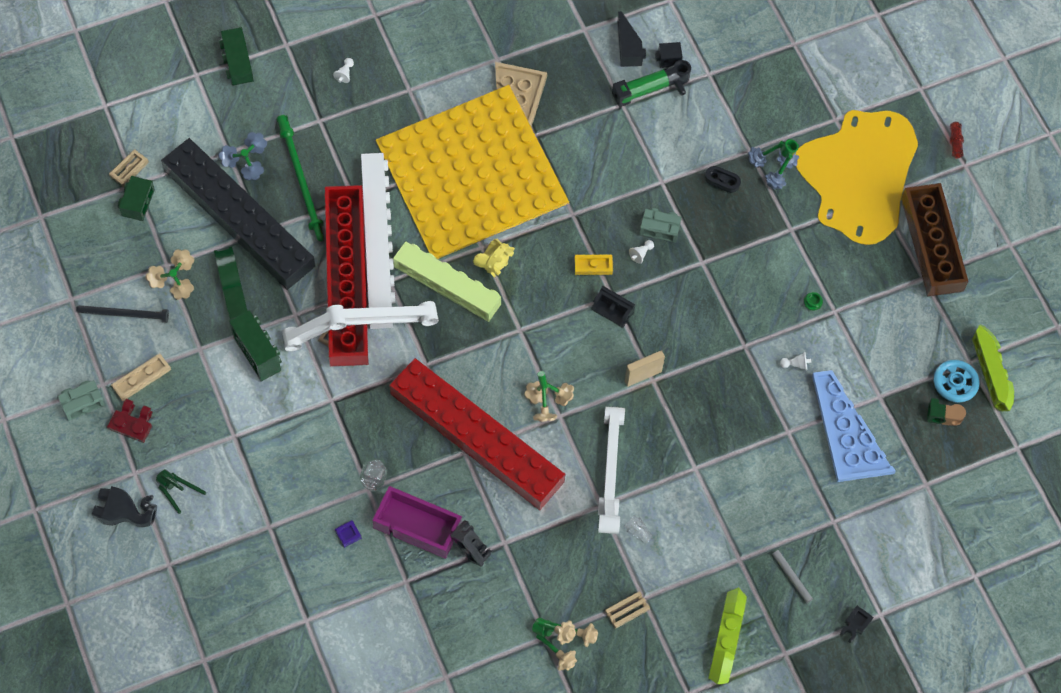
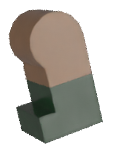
M931 398L928 404L927 422L957 426L965 418L966 410L962 405L939 404V399Z

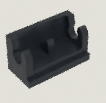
M602 286L594 298V304L591 307V310L624 328L635 310L634 303L605 286Z
M464 520L450 536L470 562L482 567L492 551L487 549L482 554L487 546L483 544L474 532V527Z

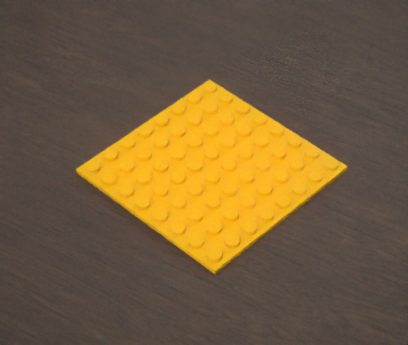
M510 85L376 139L381 153H384V159L388 160V168L426 248L436 259L569 204V200Z

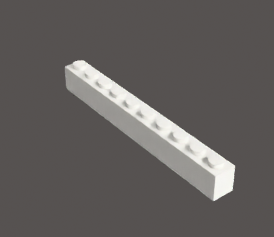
M384 153L361 154L369 308L392 307V304L395 303V292H391V287L395 285L394 275H390V270H394L393 258H389V253H393L392 242H388V236H392L391 225L387 224V220H391L390 208L387 209L386 203H390V194L386 192V187H389V176H385V171H388V160H384ZM393 323L370 324V329L393 328Z

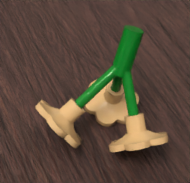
M177 249L171 257V262L175 265L174 269L170 270L169 273H164L163 267L151 266L145 278L151 288H163L167 277H171L175 280L174 286L170 289L176 300L181 298L187 299L194 290V286L189 279L179 280L177 271L183 269L190 270L195 259L188 250L184 249L181 251Z
M539 371L537 373L539 381L528 383L524 395L527 399H530L532 404L542 403L541 413L535 414L533 420L541 422L553 421L557 418V414L549 413V407L546 403L547 388L555 391V402L557 404L566 406L568 401L573 399L574 386L564 383L561 388H556L547 383L545 372Z

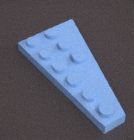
M833 371L813 373L812 378L837 482L895 474V469L887 461L883 450H880L875 442L876 439L861 415H858L854 404L844 393V389Z

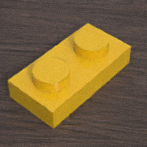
M575 255L574 257L575 275H613L612 255Z

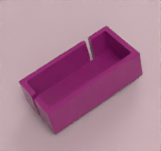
M389 486L372 522L373 529L388 535L393 532V537L446 559L453 545V539L450 535L462 523V516Z

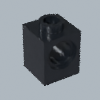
M681 42L659 43L658 51H655L656 62L659 61L660 68H669L674 66L677 61L683 59Z

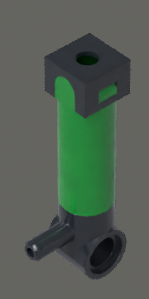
M679 60L674 66L629 82L622 80L613 83L612 95L619 107L631 104L632 99L675 85L681 96L685 95L686 90L683 84L688 83L690 79L691 64L686 60Z

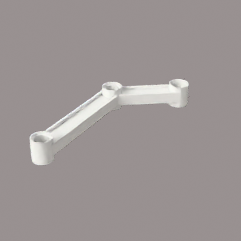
M432 301L423 302L419 306L344 309L342 305H332L326 309L327 313L299 327L285 328L282 334L285 350L297 351L302 348V343L331 329H343L346 325L421 322L424 326H431L438 323L439 320L436 305Z
M605 406L604 424H609L604 498L599 497L598 533L619 534V499L614 497L619 425H624L625 408Z

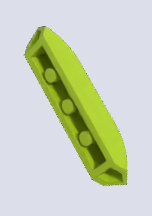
M980 324L972 341L993 406L999 411H1010L1014 402L1013 382L1008 380L1007 370L1002 365V354L998 352L1001 346L994 334Z
M739 587L727 592L708 677L716 684L729 683L747 599V596Z

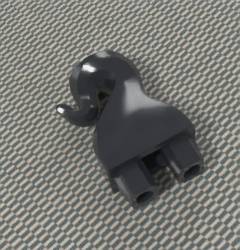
M111 486V489L100 488L98 500L106 503L104 507L95 505L92 516L95 519L101 520L104 525L109 526L129 522L137 527H148L154 523L157 505L148 503L153 500V495L144 497L140 502V507L145 512L140 514L126 491Z

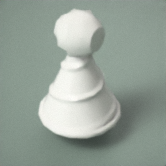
M346 58L344 60L345 65L333 73L334 78L340 83L350 82L349 67H352L354 62L353 59Z
M647 240L644 246L630 248L629 255L631 259L638 264L642 263L647 250L653 249V241Z
M806 352L793 359L782 358L780 361L782 368H788L792 365L806 371L807 363H811V359H806Z

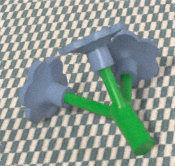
M250 132L248 138L244 141L245 145L248 146L247 150L242 149L241 153H237V149L234 146L229 147L225 145L222 147V151L218 153V158L221 160L223 167L228 166L230 168L236 166L239 157L244 158L246 164L241 169V174L245 180H257L263 174L264 169L261 167L260 162H250L248 153H262L267 146V141L262 133L255 134Z

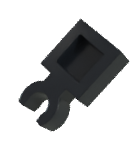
M857 605L844 622L848 626L841 630L839 636L842 637L844 633L848 632L851 635L848 642H853L856 637V631L862 634L874 617Z

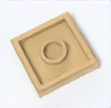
M656 352L628 364L625 375L627 387L661 373L665 359L663 352Z

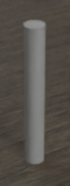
M775 551L772 554L804 601L806 603L812 601L813 598L780 551Z

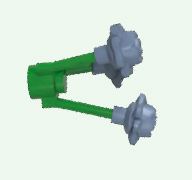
M788 139L786 142L780 141L779 144L766 151H761L759 147H752L748 152L749 162L755 168L758 166L762 168L764 163L767 162L765 158L767 154L780 148L779 157L777 158V161L781 162L780 170L776 173L769 172L765 176L767 185L772 189H782L783 186H786L785 178L782 177L784 169L786 167L792 169L793 166H797L799 156L795 154L799 149V144L793 139Z

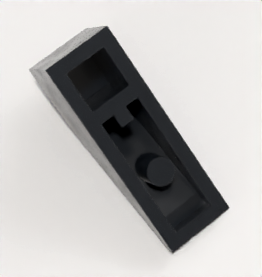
M618 11L617 27L620 66H642L643 59H646V48L642 47V40L623 12Z

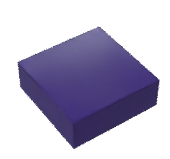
M353 520L335 529L344 548L362 539Z

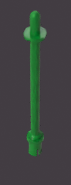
M280 115L276 118L280 128L279 134L286 141L311 219L308 228L309 230H314L317 240L322 242L324 236L321 228L324 226V221L318 219L292 139L294 130L290 127L288 116Z

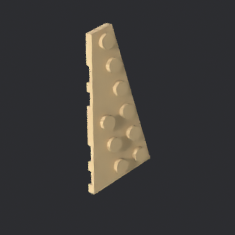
M495 62L497 89L510 85L532 127L547 79V72Z

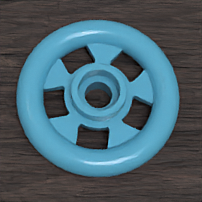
M949 360L942 363L936 369L934 386L937 392L946 400L965 402L973 398L978 392L979 376L970 364L961 360ZM956 368L965 370L964 374L956 372ZM945 370L951 373L947 378L942 375ZM966 379L972 380V386L966 385ZM953 380H957L959 384L954 383ZM947 383L951 389L947 391L943 384ZM964 390L965 394L957 395L956 391Z

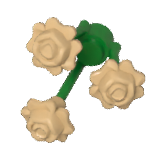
M539 617L534 622L532 631L537 634L536 638L556 653V657L559 659V666L557 668L559 671L564 669L569 671L570 668L575 666L577 662L575 658L576 651L564 653L552 645L545 638L546 636L549 637L554 631L558 634L557 640L563 645L570 643L577 634V636L582 637L585 647H588L589 644H594L598 636V631L592 623L585 629L579 628L577 630L570 620L562 622L560 625Z

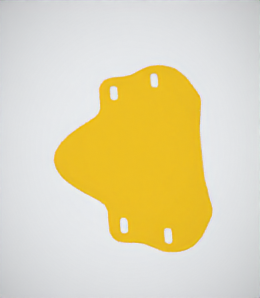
M851 110L845 114L841 130L838 133L814 139L799 147L795 154L799 156L796 167L804 179L821 195L822 201L818 218L822 224L841 231L854 242L865 245L877 244L897 228L899 224L900 201L907 172L918 147L913 126L907 118L892 111L870 113ZM853 117H858L856 127L851 125ZM886 117H891L889 127L884 125ZM829 209H833L832 219L828 220L826 218ZM858 226L863 227V232L860 237L856 235Z

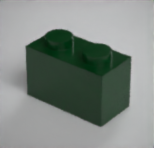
M135 176L130 177L129 182L125 183L123 198H120L118 202L121 216L139 221L144 220L155 191L153 181Z

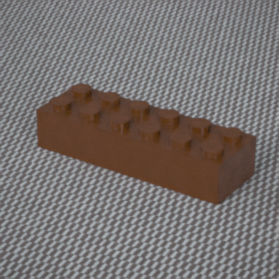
M936 183L905 188L901 200L927 297L964 292L969 281L942 184Z

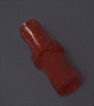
M953 122L950 124L951 137L949 141L952 145V156L958 159L964 156V137L962 136V124Z

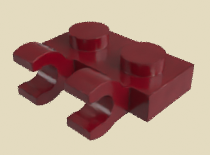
M125 399L122 411L115 410L107 428L144 443L152 428V424L148 421L153 411H151L150 407L143 406L139 419L130 416L135 405L133 401Z

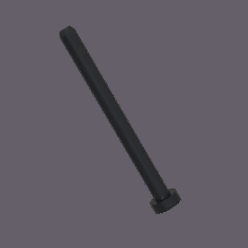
M82 305L76 307L78 313L160 319L162 323H167L169 319V310L163 309L162 312Z

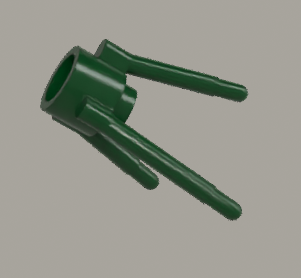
M164 469L156 477V482L159 484L158 489L164 493L178 514H181V510L167 491V489L171 490L174 486L183 491L184 488L177 481L206 495V491L178 477L175 473H170Z

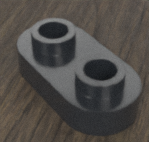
M711 166L706 170L705 180L708 184L730 193L736 192L740 188L741 179L737 174L718 166Z

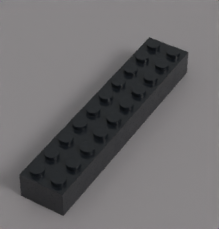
M190 138L161 159L163 170L287 290L315 268L314 256Z

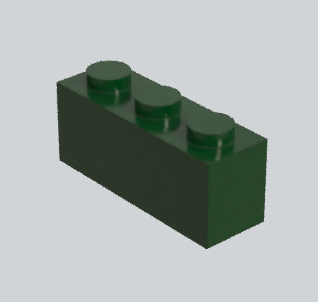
M242 27L221 31L222 38L219 39L220 48L225 50L222 57L224 64H228V68L225 69L227 79H231L232 86L254 82Z

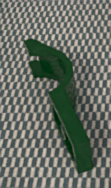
M229 247V249L222 251L214 250L229 318L232 320L245 313L247 306L233 248Z

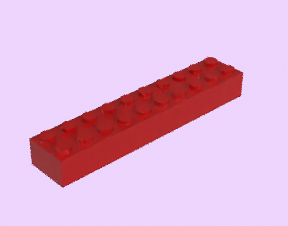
M362 185L325 187L328 307L342 305L344 309L367 308ZM367 324L346 325L343 329H331L328 331L330 367L369 365Z
M416 358L390 384V394L538 510H541L565 483L566 474Z

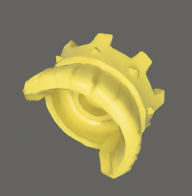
M498 238L493 239L484 253L477 254L474 257V265L485 268L487 273H491L495 278L496 275L501 273L500 270L507 266L509 256H513L515 248L505 243L502 244Z

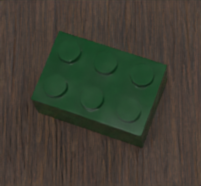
M250 310L229 321L234 340L261 382L281 371L280 363L282 361L279 357L280 352L276 345H271L269 341L271 338L268 332L261 329V322L257 315L253 316Z

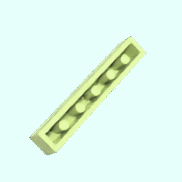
M405 242L393 258L395 268L488 322L501 305V296L498 292L487 289L477 280L473 281L464 272L454 270L448 263H442L431 253H425L420 250L415 244Z

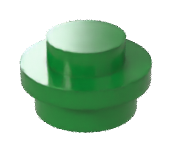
M816 292L808 293L804 298L805 307L812 311L820 309L823 304L822 297Z

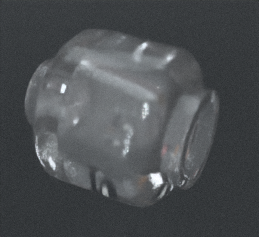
M379 460L366 462L360 473V481L363 487L368 490L381 488L385 483L388 470Z

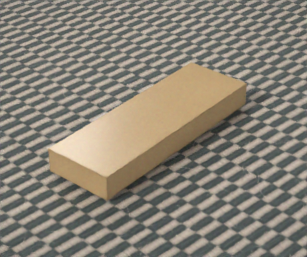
M159 353L111 384V387L123 402L169 372L171 367Z

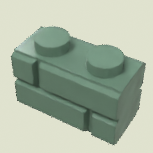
M656 208L645 209L640 235L676 243L682 217L674 212H660Z
M94 380L84 381L80 383L79 387L65 389L58 395L68 421L105 406Z

